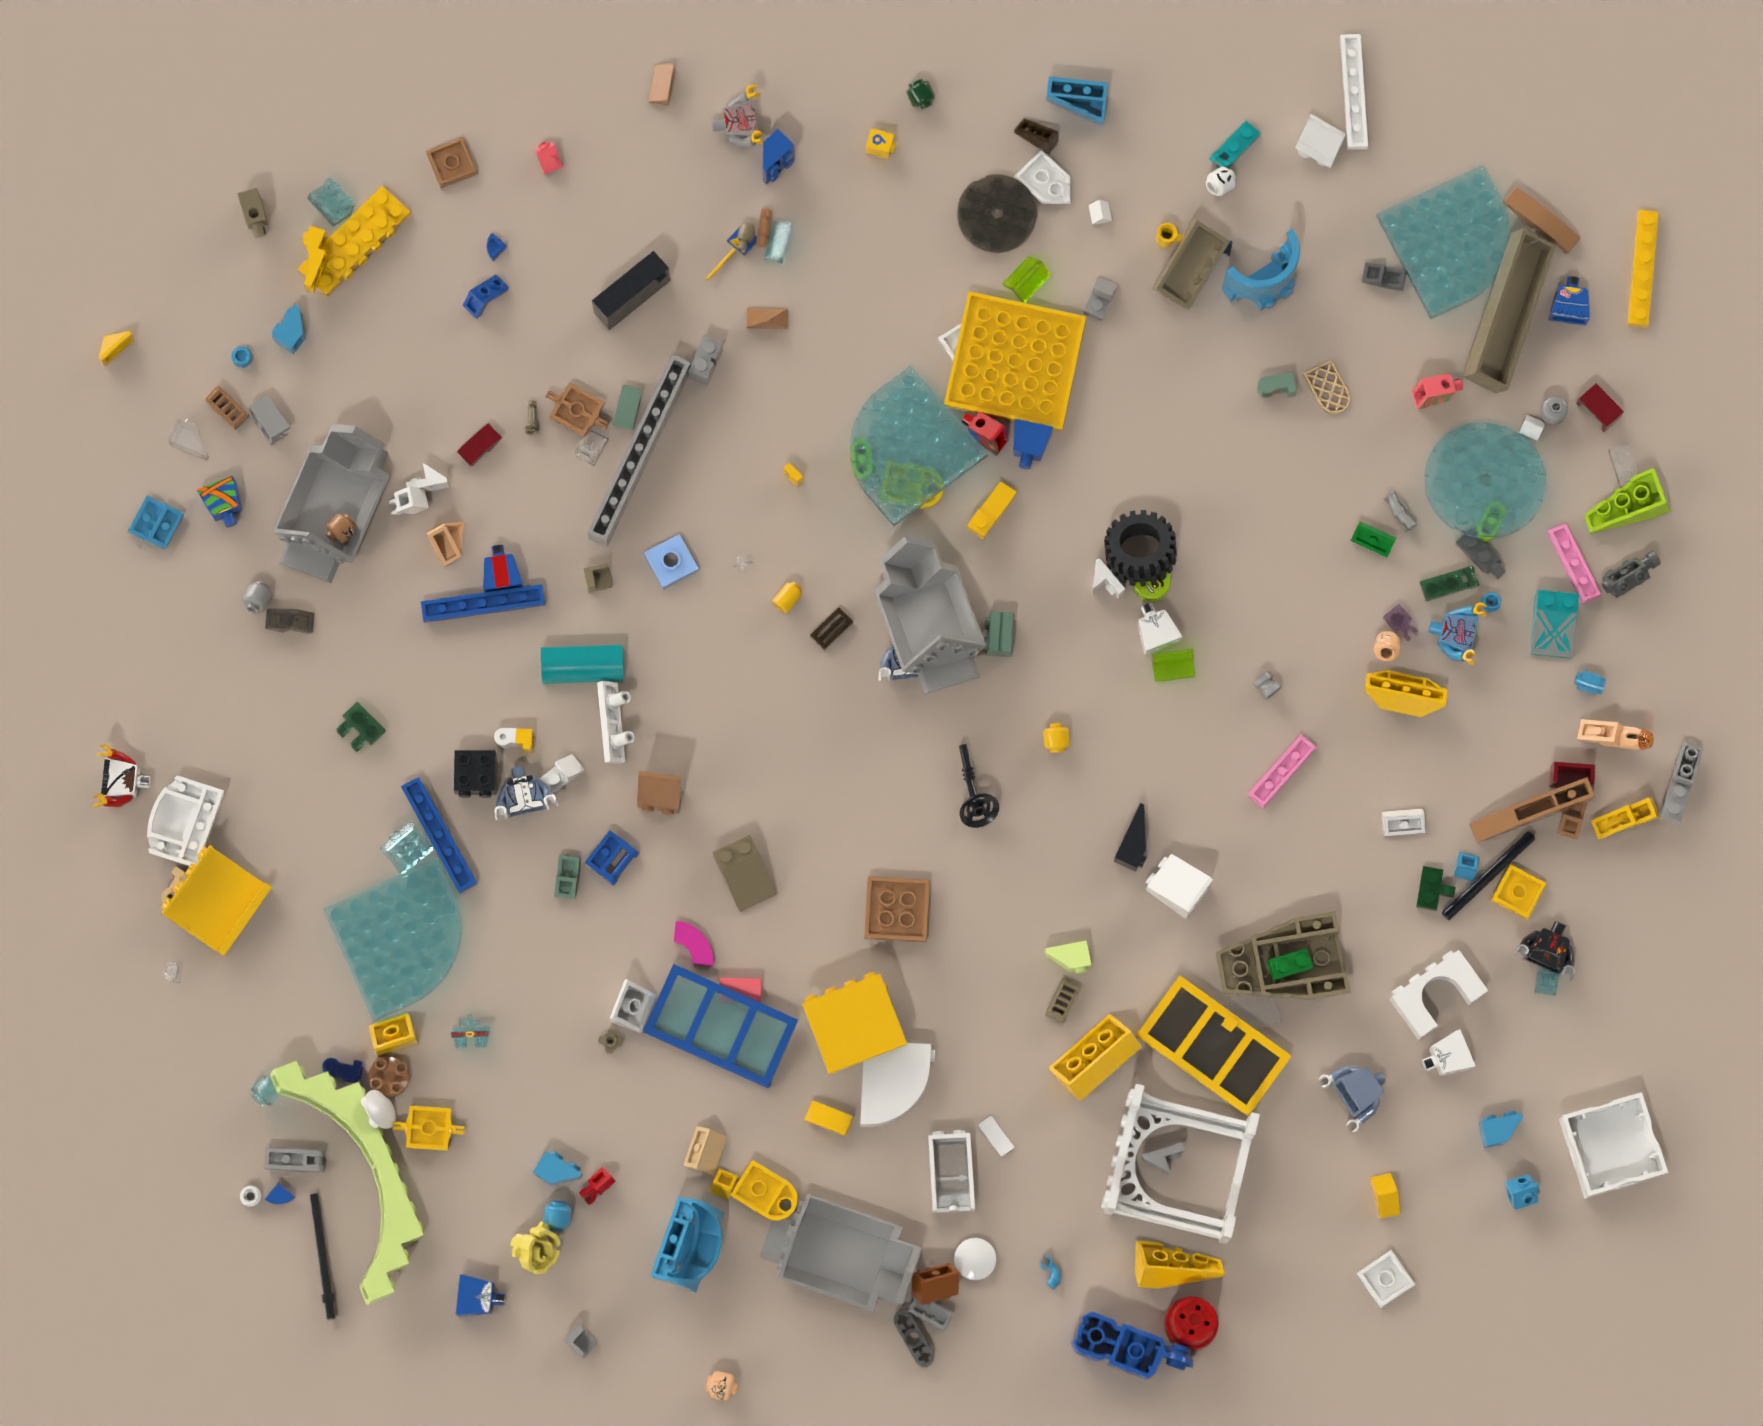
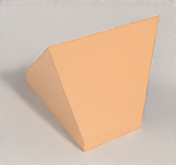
M465 521L444 523L427 533L428 539L443 566L462 557L461 549Z

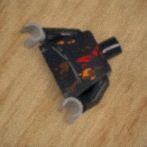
M1555 921L1551 930L1543 928L1541 931H1533L1522 939L1513 952L1514 955L1516 952L1521 953L1522 960L1525 959L1558 975L1562 972V978H1564L1565 974L1571 976L1570 980H1573L1576 973L1573 948L1569 945L1570 940L1562 936L1566 926L1560 922Z

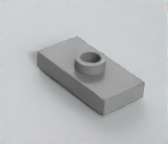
M915 1298L908 1309L909 1313L945 1332L954 1315V1312L936 1302L922 1305Z

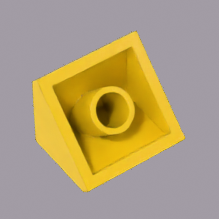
M409 1013L369 1025L374 1050L378 1056L418 1044Z

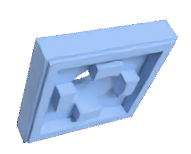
M680 534L644 552V556L663 589L699 570ZM671 553L678 556V563L673 567L666 566L663 561L664 557Z

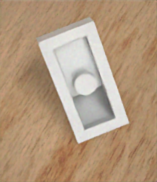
M423 464L425 479L417 477L411 479L410 482H406L407 487L425 489V492L449 488L447 478L426 464Z
M1100 558L1097 559L1092 593L1103 584H1106L1105 588L1110 595H1115L1117 598L1121 597L1125 592L1124 586Z
M571 754L556 761V766L539 779L551 789L554 795L583 773L585 769Z

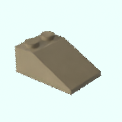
M750 835L712 852L713 858L739 912L777 895Z

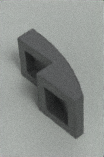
M1365 262L1362 282L1381 288L1403 291L1407 272L1404 269L1387 268L1385 264Z

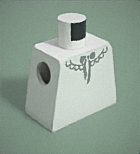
M1152 603L1141 607L1144 617L1138 620L1137 625L1145 655L1181 642L1182 635L1166 610L1155 612Z
M1460 1029L1429 1048L1432 1056L1422 1060L1426 1071L1437 1068L1440 1076L1471 1070L1476 1066Z

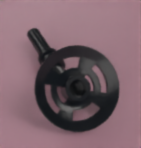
M967 744L959 745L963 764L962 772H964L962 775L965 776L963 780L966 781L970 798L962 804L959 816L966 826L979 828L988 825L997 817L999 803L990 794H977L974 782L975 776H973L975 773L972 771L974 768L971 767ZM989 802H993V809L991 812ZM965 807H966V812H967V815H966V816L964 815ZM984 815L985 817L981 820H972L973 816L979 817Z

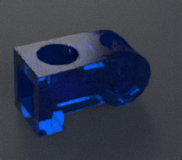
M328 1058L323 1062V1072L328 1071L330 1077L332 1076L334 1079L351 1083L359 1082L360 1084L364 1068L362 1061L354 1060L353 1065L340 1063L335 1058Z

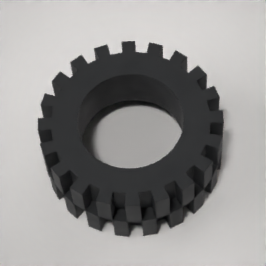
M1135 510L1130 511V516L1120 515V521L1118 522L1115 519L1112 522V528L1108 527L1106 530L1107 536L1104 537L1107 566L1109 570L1112 569L1115 577L1119 576L1120 581L1124 584L1126 580H1129L1131 586H1135L1136 582H1140V586L1143 587L1146 586L1148 581L1153 585L1157 583L1156 578L1159 577L1163 580L1166 578V572L1169 574L1172 572V565L1176 564L1177 556L1175 532L1172 531V525L1170 522L1166 524V518L1162 515L1158 519L1155 512L1147 515L1146 510H1141V514L1136 515ZM1135 535H1149L1156 538L1160 543L1154 553L1141 558L1132 557L1121 548L1126 539Z

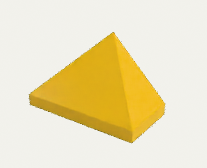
M130 331L104 336L99 359L104 366L135 340Z

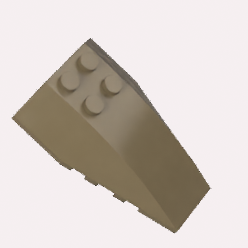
M1336 911L1293 918L1263 933L1256 934L1249 939L1217 951L1216 956L1223 993L1305 1000L1351 993L1338 935L1339 927ZM1307 948L1313 969L1273 981L1267 963L1269 959Z

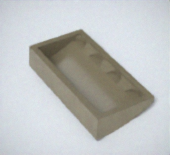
M1193 220L1152 289L1189 310L1230 241L1200 221Z

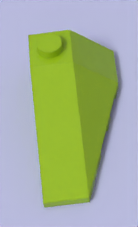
M1655 468L1633 476L1629 479L1630 482L1622 488L1619 487L1615 490L1612 496L1602 500L1584 514L1591 534L1653 519L1671 512Z

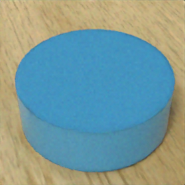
M240 346L233 350L231 358L237 367L244 368L250 365L252 354L248 348Z

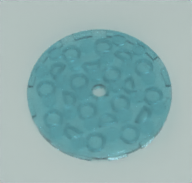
M1491 423L1465 425L1445 435L1433 448L1424 473L1425 492L1434 512L1452 529H1457L1466 533L1467 536L1475 538H1500L1519 531L1537 514L1546 492L1545 468L1536 449L1519 433L1507 427ZM1481 476L1490 478L1491 483L1488 485L1482 484L1480 482Z

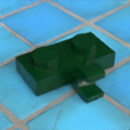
M1423 866L1416 908L1437 911L1439 895L1454 897L1456 887L1441 886L1443 869Z

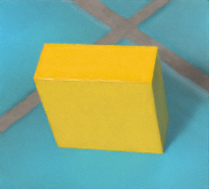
M790 463L783 467L784 474L797 487L803 483V476Z

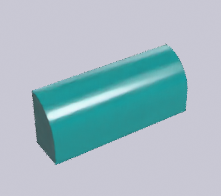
M623 645L541 647L542 684L592 683L601 681L623 682Z

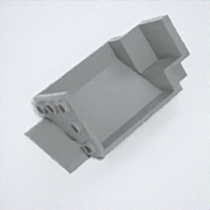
M332 424L323 446H310L273 530L275 534L279 535L281 541L287 543L278 563L331 583L340 563L353 562L390 477L388 473L381 470L388 453L383 449L384 443L357 426ZM346 513L356 523V532L344 544L337 541L333 543L326 536L328 532L326 524L336 514L344 515Z
M904 536L880 558L884 571L882 573L884 582L874 590L902 671L918 674L925 695L980 678L973 657L978 655L986 645L957 566L941 562L934 542Z
M807 1194L805 1201H800L799 1206L789 1218L771 1222L759 1257L778 1263L777 1269H780L779 1279L874 1312L878 1299L903 1307L913 1273L922 1252V1247L899 1240L903 1229L902 1226ZM780 1203V1209L783 1211H788L792 1207L790 1204Z

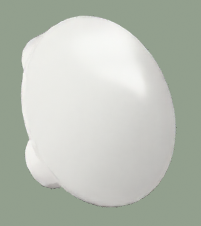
M369 1091L361 1099V1103L369 1116L370 1125L373 1128H391L393 1121H396V1113L392 1102L381 1091Z
M970 1238L962 1242L956 1249L954 1263L957 1271L963 1277L970 1280H981L989 1276L994 1270L996 1253L987 1241L980 1238Z

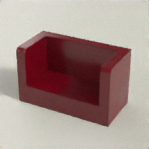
M1597 383L1576 402L1578 406L1583 404L1603 425L1601 430L1603 432L1619 420L1624 413Z
M1553 762L1550 766L1549 787H1562L1587 777L1591 787H1593L1595 782V765Z

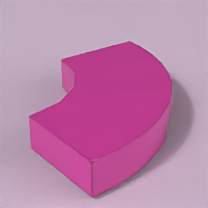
M676 921L674 943L681 944L689 950L693 965L713 966L712 949L705 936L692 925Z

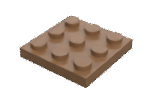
M868 876L864 939L926 942L930 880Z

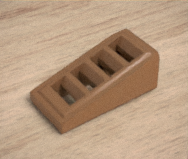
M217 386L205 398L206 403L235 430L249 417V414L220 386ZM227 400L228 403L220 409L219 407ZM233 406L234 409L226 415L225 413ZM239 411L241 414L232 421L231 418Z

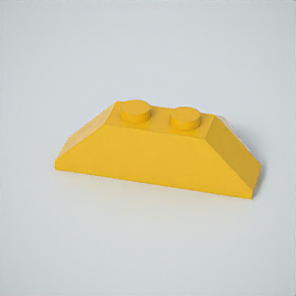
M1384 670L1373 674L1367 673L1365 691L1380 709L1422 717L1446 706L1448 690L1441 688L1437 683L1428 678Z

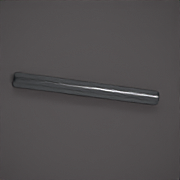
M1527 831L1442 912V915L1447 920H1451L1535 840V836Z

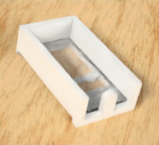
M954 1130L953 1134H945V1131L932 1132V1135H928L932 1212L974 1211L975 1200L970 1133H966L965 1130Z

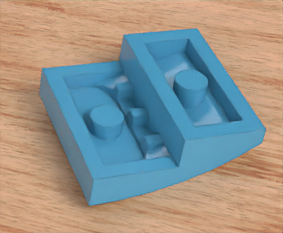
M146 496L127 532L165 549L184 513Z

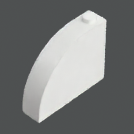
M907 1043L905 1046L863 1061L860 1127H875L891 1123L904 1116L916 1105L928 1082L930 1062L935 1061V1050H931V1044Z

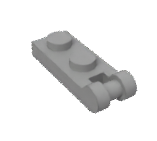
M266 1148L264 1169L323 1173L324 1166L322 1165V1160L325 1158V1151ZM308 1157H314V1165L308 1164Z

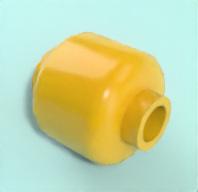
M1051 723L1050 728H1046L1043 731L1044 747L1049 749L1050 753L1065 752L1066 748L1070 746L1069 729L1062 727V723Z

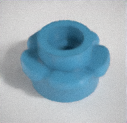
M1493 592L1487 593L1481 599V603L1488 606L1483 607L1484 610L1488 612L1499 610L1501 598Z

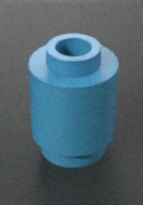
M1582 670L1581 673H1577L1574 684L1577 685V690L1596 695L1597 693L1602 694L1606 679L1602 678V675Z

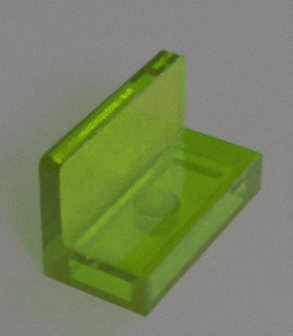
M1028 256L1002 284L1004 287L1013 290L1019 300L1025 303L1051 276V273L1042 261Z
M1193 649L1152 654L1151 661L1155 682L1195 677Z

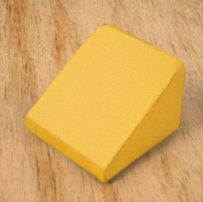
M719 1168L711 1185L710 1193L729 1200L739 1176Z

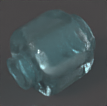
M262 1075L251 1088L252 1098L261 1106L272 1105L280 1096L275 1089L271 1077L268 1075Z

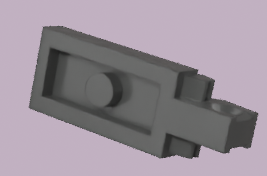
M1469 529L1456 541V545L1482 572L1485 571L1487 574L1491 572L1497 579L1506 572L1500 565L1501 560L1472 529Z

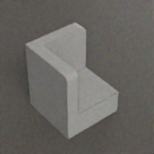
M579 1324L564 1339L582 1358H585L597 1344V1341Z

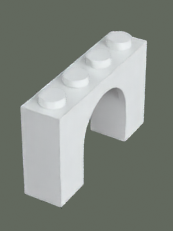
M1451 950L1442 957L1444 961L1438 965L1436 962L1432 963L1425 969L1427 971L1422 976L1416 974L1408 980L1409 985L1404 988L1401 985L1392 991L1393 996L1389 1000L1418 1040L1438 1026L1422 1002V991L1427 983L1433 980L1450 982L1457 988L1468 1005L1488 992V989L1459 950L1455 953Z

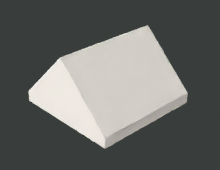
M625 979L610 1016L611 1023L642 1033L656 994Z

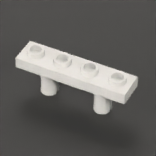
M601 681L597 683L605 763L622 764L626 762L624 745L633 743L635 740L633 732L622 731L620 705L629 703L631 696L627 691L619 693L618 683Z

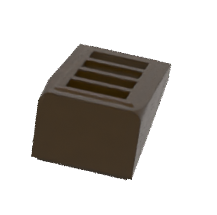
M1025 118L1014 130L1015 134L1047 153H1050L1058 144L1059 131Z

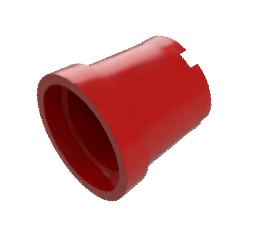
M1193 1296L1180 1298L1168 1308L1165 1314L1164 1330L1170 1342L1186 1347L1191 1352L1199 1351L1209 1346L1218 1332L1217 1313L1212 1305L1202 1298ZM1199 1305L1200 1310H1196L1195 1307ZM1181 1314H1183V1315L1185 1316L1184 1319H1181V1318H1180V1315H1181ZM1205 1321L1209 1322V1326H1205ZM1190 1330L1194 1331L1193 1335L1189 1334Z

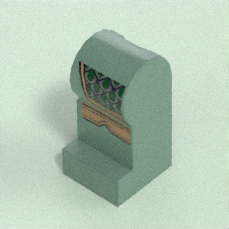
M1290 372L1261 378L1257 386L1258 394L1263 398H1268L1273 394L1286 392L1287 398L1295 397L1297 390L1294 373Z

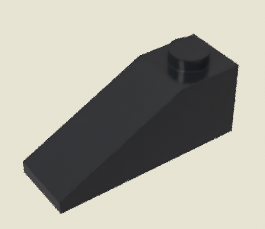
M1142 803L1139 804L1113 861L1135 872L1138 867H1143L1147 859L1144 856L1146 851L1144 804Z

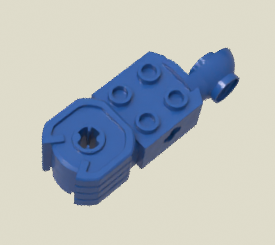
M1095 1312L1087 1313L1080 1318L1082 1323L1076 1330L1075 1340L1071 1342L1076 1354L1094 1361L1109 1360L1107 1365L1146 1380L1156 1373L1162 1358L1167 1359V1365L1180 1370H1185V1367L1193 1368L1190 1349L1174 1343L1172 1347L1166 1346L1164 1339L1124 1323L1120 1327L1115 1320ZM1097 1332V1337L1100 1338L1099 1342L1097 1340L1095 1342L1092 1341L1090 1333Z

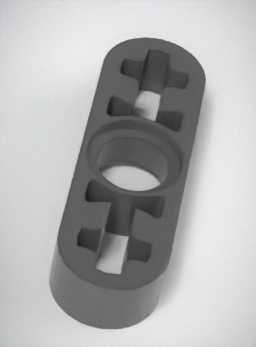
M906 1310L898 1311L894 1316V1325L914 1360L921 1367L931 1365L934 1354L912 1315ZM899 1315H903V1317L908 1316V1326L914 1325L915 1328L903 1334L902 1330H906L902 1323L898 1324ZM913 1332L920 1336V1341L915 1345L910 1344L907 1340L908 1335ZM922 1343L926 1346L921 1348L923 1352L930 1354L927 1363L924 1360L919 1361L918 1358L921 1355L918 1350L915 1353L912 1350L921 1346Z

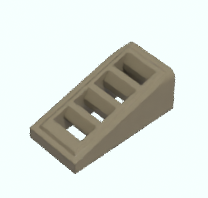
M1063 978L1045 1016L1064 1024L1081 986ZM1065 985L1071 989H1074V994L1062 989L1063 986ZM1060 993L1071 997V1000L1069 1001L1059 996ZM1059 1000L1068 1004L1067 1008L1057 1004L1056 1001ZM1053 1007L1064 1011V1014L1062 1015L1052 1010Z

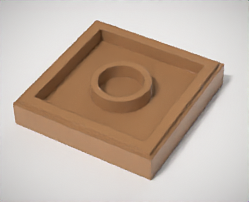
M463 137L426 151L440 188L478 174Z

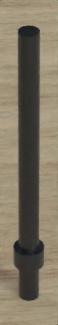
M316 1193L310 1194L323 1288L321 1296L322 1303L325 1304L327 1320L335 1319L333 1305L335 1296L331 1290L319 1197Z

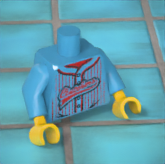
M1480 602L1475 606L1450 611L1448 614H1445L1442 623L1430 622L1428 633L1439 635L1437 645L1441 647V651L1449 659L1462 662L1467 661L1468 664L1474 665L1475 662L1470 657L1478 656L1471 650L1479 618L1476 615L1487 616L1486 612H1481L1483 607H1488L1484 603Z

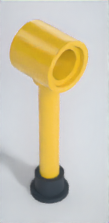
M1164 223L1158 228L1155 240L1161 248H1170L1175 242H1180L1184 235L1177 234V229L1174 225ZM1169 233L1171 238L1165 239L1161 234ZM1233 241L1229 242L1228 246L1223 252L1224 254H1227L1228 257L1231 253Z

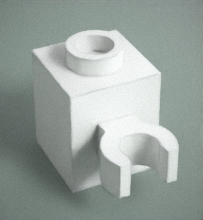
M409 486L395 492V499L389 501V504L397 506L396 510L391 512L393 515H401L402 513L414 515L429 508L425 489Z

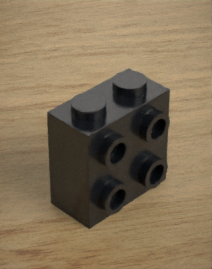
M454 750L455 795H459L460 798H470L471 795L491 798L492 795H497L496 750Z

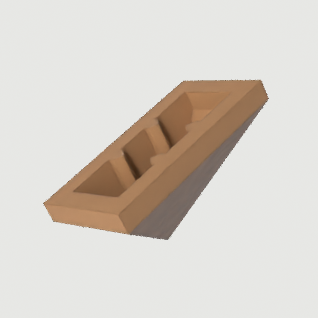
M747 308V328L787 329V309Z

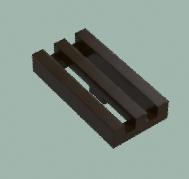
M838 607L810 634V637L823 650H826L853 624V620ZM840 614L841 617L818 638L817 635ZM846 620L847 622L824 643L823 640Z

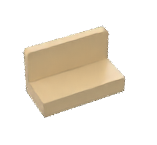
M697 1126L683 1166L714 1176L727 1136L712 1129Z

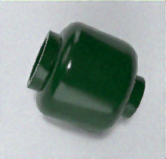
M920 79L908 85L909 88L906 93L913 107H921V110L932 105L931 101L935 99V93L929 81Z

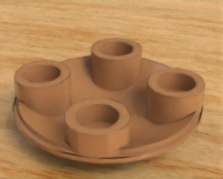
M392 1056L376 1059L368 1073V1082L371 1089L381 1091L386 1097L398 1096L407 1088L410 1081V1072L406 1063Z

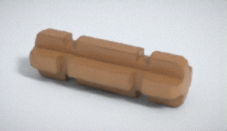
M768 208L762 209L760 213L762 219L759 220L757 233L759 237L756 239V245L759 247L768 246L767 237H769L770 219H772L773 214L772 210Z

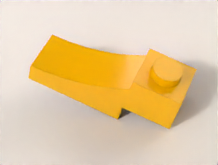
M310 225L309 230L305 231L302 238L304 247L309 254L308 271L304 287L306 291L314 293L328 260V255L323 250L328 236L326 230Z
M1000 481L985 503L970 520L967 530L984 541L1017 495V492Z
M1649 797L1591 820L1598 840H1601L1621 831L1660 818L1653 798Z

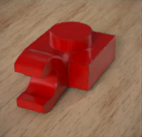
M602 1167L587 1180L589 1185L583 1188L579 1195L583 1199L585 1198L588 1205H591L596 1200V1194H603L616 1180Z

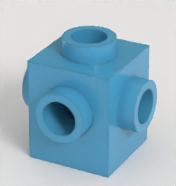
M1529 1174L1505 1182L1508 1199L1515 1210L1539 1203L1537 1194L1540 1193L1538 1183L1536 1181L1533 1182Z

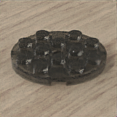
M999 174L988 175L985 178L972 182L962 193L957 208L958 225L964 237L975 247L992 253L1007 252L1021 246L1032 234L1037 219L1036 202L1029 189L1017 179ZM995 209L1001 210L1003 215L995 219L991 212Z

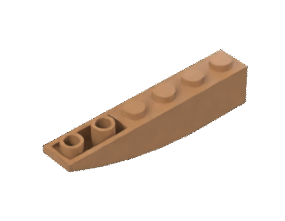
M1587 777L1505 808L1469 825L1476 842L1479 843L1590 802L1594 799L1595 795Z

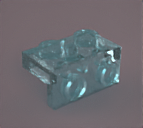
M330 177L325 180L323 186L309 193L307 197L332 226L349 218L355 207L352 199Z

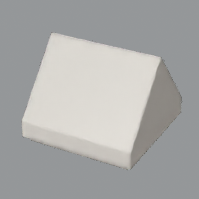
M1098 200L1089 205L1092 225L1112 222L1107 201Z
M1526 415L1519 433L1538 441L1545 422Z

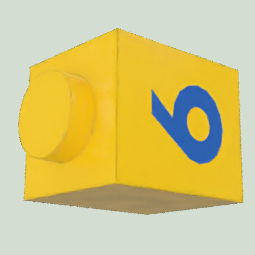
M871 128L866 144V153L889 159L890 154H894L897 142L894 141V134Z

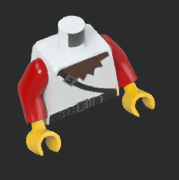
M107 744L99 745L105 749V753L97 752V756H108V758L104 760L101 793L92 796V798H97L99 803L92 804L93 807L98 808L103 805L105 807L119 808L131 802L132 798L138 796V788H150L151 777L140 776V768L133 759L120 751L110 749Z

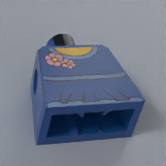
M1569 276L1567 277L1566 285H1559L1548 321L1587 325L1590 318L1588 290L1578 287V277Z

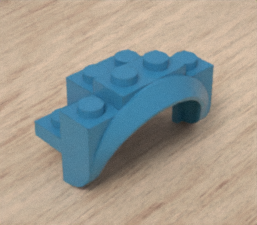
M678 1196L650 1276L671 1283L679 1288L697 1292L700 1281L711 1271L720 1255L722 1247L721 1221L724 1212L705 1202Z

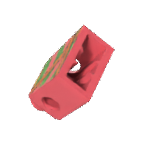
M1450 374L1422 378L1412 390L1417 409L1449 401L1456 392L1463 390V383L1461 379L1452 380Z

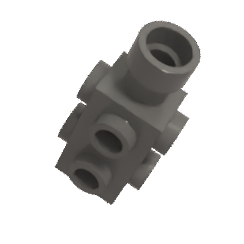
M1651 551L1641 560L1636 557L1632 560H1625L1622 566L1605 573V576L1602 577L1603 589L1606 593H1611L1616 598L1624 595L1650 578L1648 569H1654L1661 565L1659 557L1654 551Z

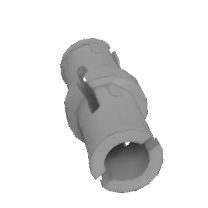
M1395 491L1383 498L1393 511L1392 515L1395 518L1397 517L1406 532L1417 525L1407 511V506L1403 505Z

